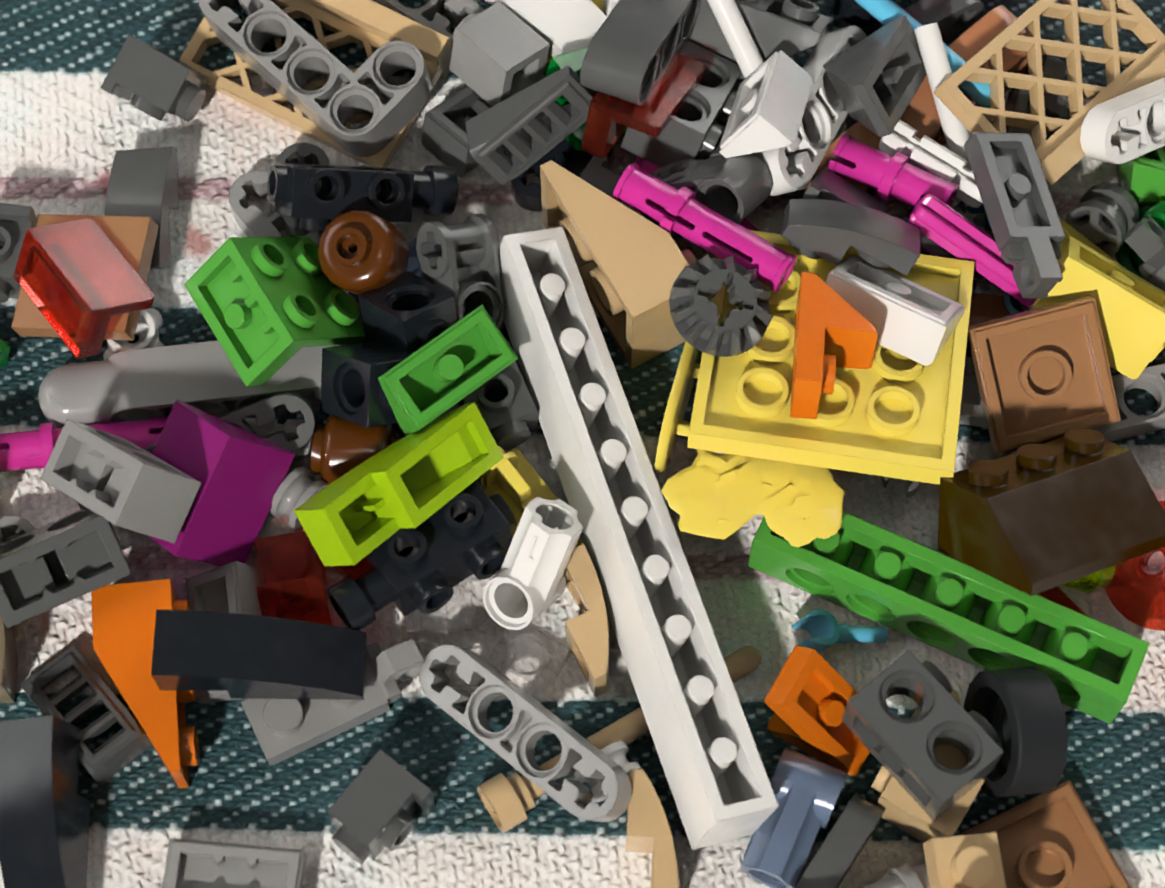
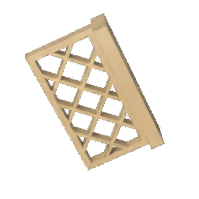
M271 0L277 6L284 8L281 10L293 20L302 17L313 22L318 38L316 40L328 51L329 49L354 42L365 48L369 58L385 43L396 40L405 41L416 46L422 54L433 88L439 78L446 80L450 73L452 45L449 37L372 0ZM205 17L179 59L208 76L205 86L370 167H389L418 116L417 114L384 149L375 155L367 157L353 156L340 147L310 119L304 117V114L294 105L295 112L282 106L290 103V101L280 92L265 97L253 92L249 74L256 71L236 53L234 55L237 64L212 72L198 65L208 46L222 42L213 32ZM322 27L335 34L325 36ZM274 38L278 50L283 46L282 38ZM358 68L352 69L351 71L354 73ZM241 77L243 86L231 80ZM329 77L307 83L303 89L307 91L319 90L327 83ZM365 112L355 114L347 122L346 128L352 129V124L371 119L373 115Z
M1038 0L940 84L933 93L971 134L973 132L1006 133V126L1031 129L1032 142L1048 188H1050L1085 156L1081 148L1080 134L1084 118L1090 109L1107 100L1165 77V35L1133 0H1101V10L1078 7L1077 0H1063V4L1056 3L1058 0ZM1040 16L1064 20L1065 42L1041 39ZM1079 22L1101 25L1103 27L1104 48L1080 45ZM1117 28L1131 30L1148 49L1143 54L1119 51ZM1026 29V36L1019 35ZM1003 48L1027 52L1028 75L1003 71ZM1042 54L1066 58L1067 81L1043 77ZM1081 60L1105 64L1106 87L1082 83ZM988 62L989 69L981 68ZM1120 66L1127 67V68L1120 74ZM965 81L989 84L991 108L974 106L958 87ZM1004 87L1029 90L1030 114L1005 111ZM1044 93L1068 96L1069 120L1045 116ZM1083 99H1090L1091 101L1084 106ZM1046 132H1053L1054 134L1046 140Z

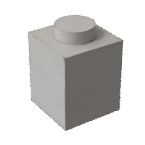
M498 1L479 14L473 13L466 16L455 28L449 70L493 107L543 79L550 44L503 3Z

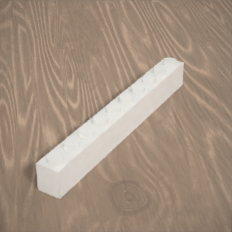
M563 227L504 235L500 244L499 254L502 297L505 304L503 321L514 352L519 358L517 360L526 386L538 410V419L568 504L578 511L577 518L583 526L580 534L582 543H584L594 564L609 619L691 849L694 850L753 835L779 806Z

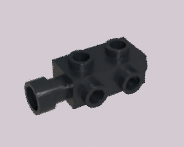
M277 163V165L272 164L270 166L267 191L269 200L275 202V213L294 218V228L324 231L326 226L338 215L352 210L370 211L390 223H411L412 208H421L426 215H452L458 200V178L455 169L451 166L427 165L423 171H405L397 168Z
M475 480L417 528L398 530L367 555L370 567L368 572L356 579L348 575L327 588L326 593L348 629L358 631L376 621L375 613L393 602L404 617L416 609H419L423 614L433 613L449 602L454 593L452 587L473 574L477 579L484 580L500 571L512 541L511 529L517 526L516 520L510 508L498 493L489 497L477 480Z

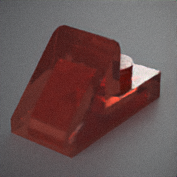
M299 531L254 539L261 583L256 589L262 616L335 626L332 603L326 593V589L329 588L327 569L319 558L306 532Z

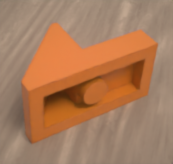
M801 272L795 312L790 417L817 419L820 395L833 394L836 367L870 369L878 337L876 328L815 273Z
M795 645L763 701L774 711L767 729L782 740L830 766L847 772V775L857 777L870 753L866 746L842 721L848 700L858 692L815 649Z

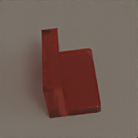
M677 53L643 105H637L598 91L590 101L581 150L604 159L627 127L652 137L660 136L702 79L705 65Z
M85 218L27 228L13 277L77 359L99 354L111 316L152 307L155 294L93 219Z

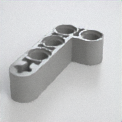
M198 0L199 7L216 36L340 147L353 156H372L384 149L423 109L431 98L433 86L424 58L417 47L408 42L396 40L385 43L353 73L271 0ZM229 5L237 10L242 7L247 17L244 23L228 7ZM277 37L286 39L283 46L277 51L271 53L261 52L264 44L270 39ZM412 70L415 72L411 81L404 85L394 86L388 84L391 76L397 71ZM313 76H329L327 83L319 90L307 91L303 89L306 82ZM365 112L373 115L369 124L363 128L356 130L346 128L347 122L355 114Z

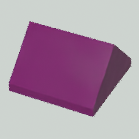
M177 399L152 454L201 482V486L175 543L149 537L178 557L222 567L234 561L246 563L271 509L273 496L283 482L296 453Z

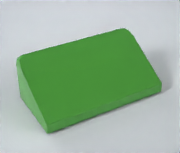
M480 305L378 377V380L399 426L408 435L422 429L519 358L483 305Z

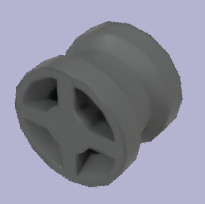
M1101 183L1092 186L1082 196L1080 202L1067 215L1065 222L1112 257L1123 246L1128 231L1139 222V206L1126 189L1115 184ZM1103 216H1105L1110 221L1111 226L1105 224V218Z

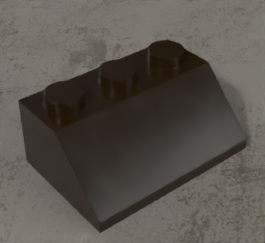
M1085 428L1072 429L1065 432L1062 438L1043 444H1026L1020 446L1016 453L995 460L974 461L968 465L967 469L955 472L953 478L940 477L937 550L1030 596L1165 547V512L1131 450L1105 440L1104 435L1096 430Z

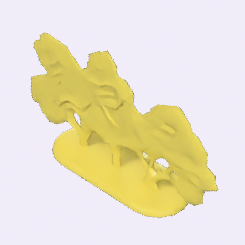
M712 255V257H711V259H712V258H717V259H718V257L715 256V255ZM685 341L662 422L656 452L655 473H662L667 470L678 435L686 437L689 435L690 422L684 421L683 418L694 380L698 379L702 351L694 348L687 341ZM696 449L698 454L692 465L668 478L661 490L668 501L669 507L680 515L678 522L680 530L708 538L725 540L757 514L764 515L768 527L776 534L785 538L794 547L807 545L816 538L827 539L835 535L842 525L845 490L834 480L833 474L828 468L727 453L722 455L713 451Z

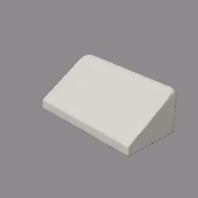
M782 50L771 55L740 84L719 146V153L725 158L783 148L796 141L813 84V78Z
M850 255L829 272L825 282L876 328L878 333L877 344L924 366H929L936 360L966 309L958 302L886 269L877 268L855 255Z

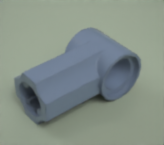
M785 747L770 782L779 807L752 835L743 856L744 860L740 870L747 873L755 881L771 888H795L820 827L826 828L848 773Z

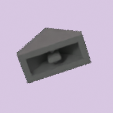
M906 16L892 20L823 65L849 115L879 137L891 134L927 75L915 33Z

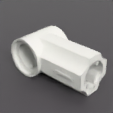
M536 497L526 505L500 571L487 582L483 589L484 607L489 616L498 625L509 630H520L527 627L565 591L566 578L564 571L583 526L578 521V511L560 499L545 500Z

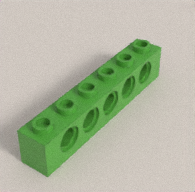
M844 511L842 513L841 528L835 535L827 539L816 538L811 543L801 547L791 546L785 538L773 532L768 527L765 517H763L753 538L748 567L982 669L994 670L1035 666L1049 676L1058 690L1063 704L1108 724L1114 721L1126 704L1150 643L1037 594L1030 596L965 563Z

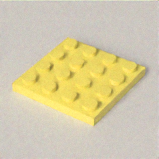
M749 230L787 253L798 256V260L787 282L777 293L772 291L769 286L760 282L764 290L771 291L769 307L773 318L762 339L753 348L742 354L730 357L713 356L702 352L687 448L940 485V477L953 478L975 262L920 254L907 276L891 267L886 269L963 305L962 307L966 308L961 320L933 363L929 366H924L876 343L873 363L870 369L836 367L833 394L820 395L817 419L790 417L795 312L801 272L815 273L826 282L829 272L836 268L837 265L822 257L820 259H811L800 254L789 244L788 239L781 236L782 234ZM850 246L840 263L850 255L862 257L858 254L856 248ZM724 285L715 297L711 298V302L717 305L718 325L722 323L732 309H738L737 306L728 302L729 293L726 292L727 287Z

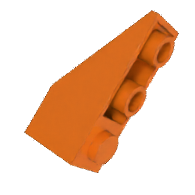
M171 579L110 584L91 592L93 650L179 789L189 788L188 766L199 765V741L196 726H186L185 702L195 701L196 691L160 690L151 676L156 609L191 610L189 600H179Z

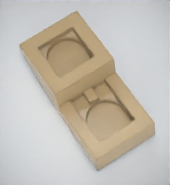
M583 543L574 548L564 571L566 585L581 613L565 621L566 642L594 697H597L607 692L609 629L601 585L594 564Z
M630 769L629 780L632 786V793L627 807L625 852L652 853L651 888H679L676 853L665 811L644 770Z

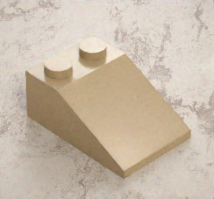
M552 160L540 165L542 223L546 229L563 227L590 302L630 368L633 369L684 343L686 340L680 335L673 323L669 308V298L672 286L678 275L686 266L688 267L697 262L693 253L689 249L680 251L668 231Z

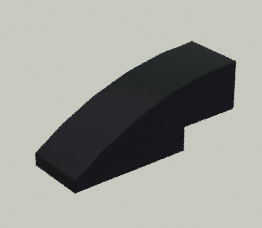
M156 609L151 676L160 690L227 691L231 698L364 700L367 634L363 631L287 618L211 611Z
M54 715L0 722V865L5 888H86L91 800L77 794L81 729Z

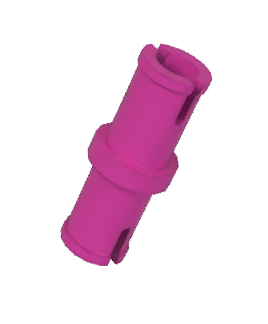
M844 134L834 149L833 154L838 156L837 159L832 158L829 162V170L877 190V198L886 202H891L895 198L915 207L924 196L933 194L951 207L954 200L950 199V197H955L959 188V184L955 182H949L909 164L910 157L896 152L894 156H891L852 138L848 134Z

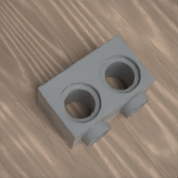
M66 419L40 477L42 481L115 526L171 543H175L201 486V482L127 439Z

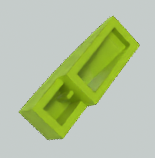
M475 402L466 403L362 462L293 511L324 566H354L398 530L417 528L504 457Z

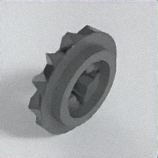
M707 254L699 261L688 267L686 266L674 281L670 292L669 308L676 329L691 346L709 355L730 357L750 350L762 339L773 318L769 307L771 291L764 290L758 281L757 269H746L737 264L734 255L724 259H711ZM724 285L727 287L726 292L729 293L728 302L737 306L738 309H732L722 323L718 325L717 305L707 301V298H714Z

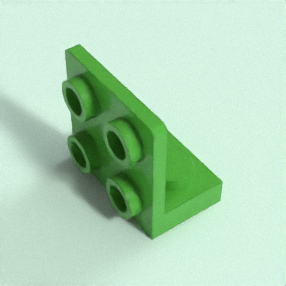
M308 236L229 237L184 284L246 387L263 386L302 347L362 343L366 339L358 304L341 287L331 283L324 274L318 258L319 245Z

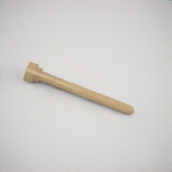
M744 646L723 658L732 683L753 672L761 664V654L753 646ZM639 707L589 736L586 740L601 750L618 741H624L628 745L650 731L642 708ZM561 753L539 767L544 771L552 769L559 762ZM516 772L507 777L499 773L477 786L481 801L502 833L526 821V812L535 807L534 800L545 794L543 790L524 775L520 777Z

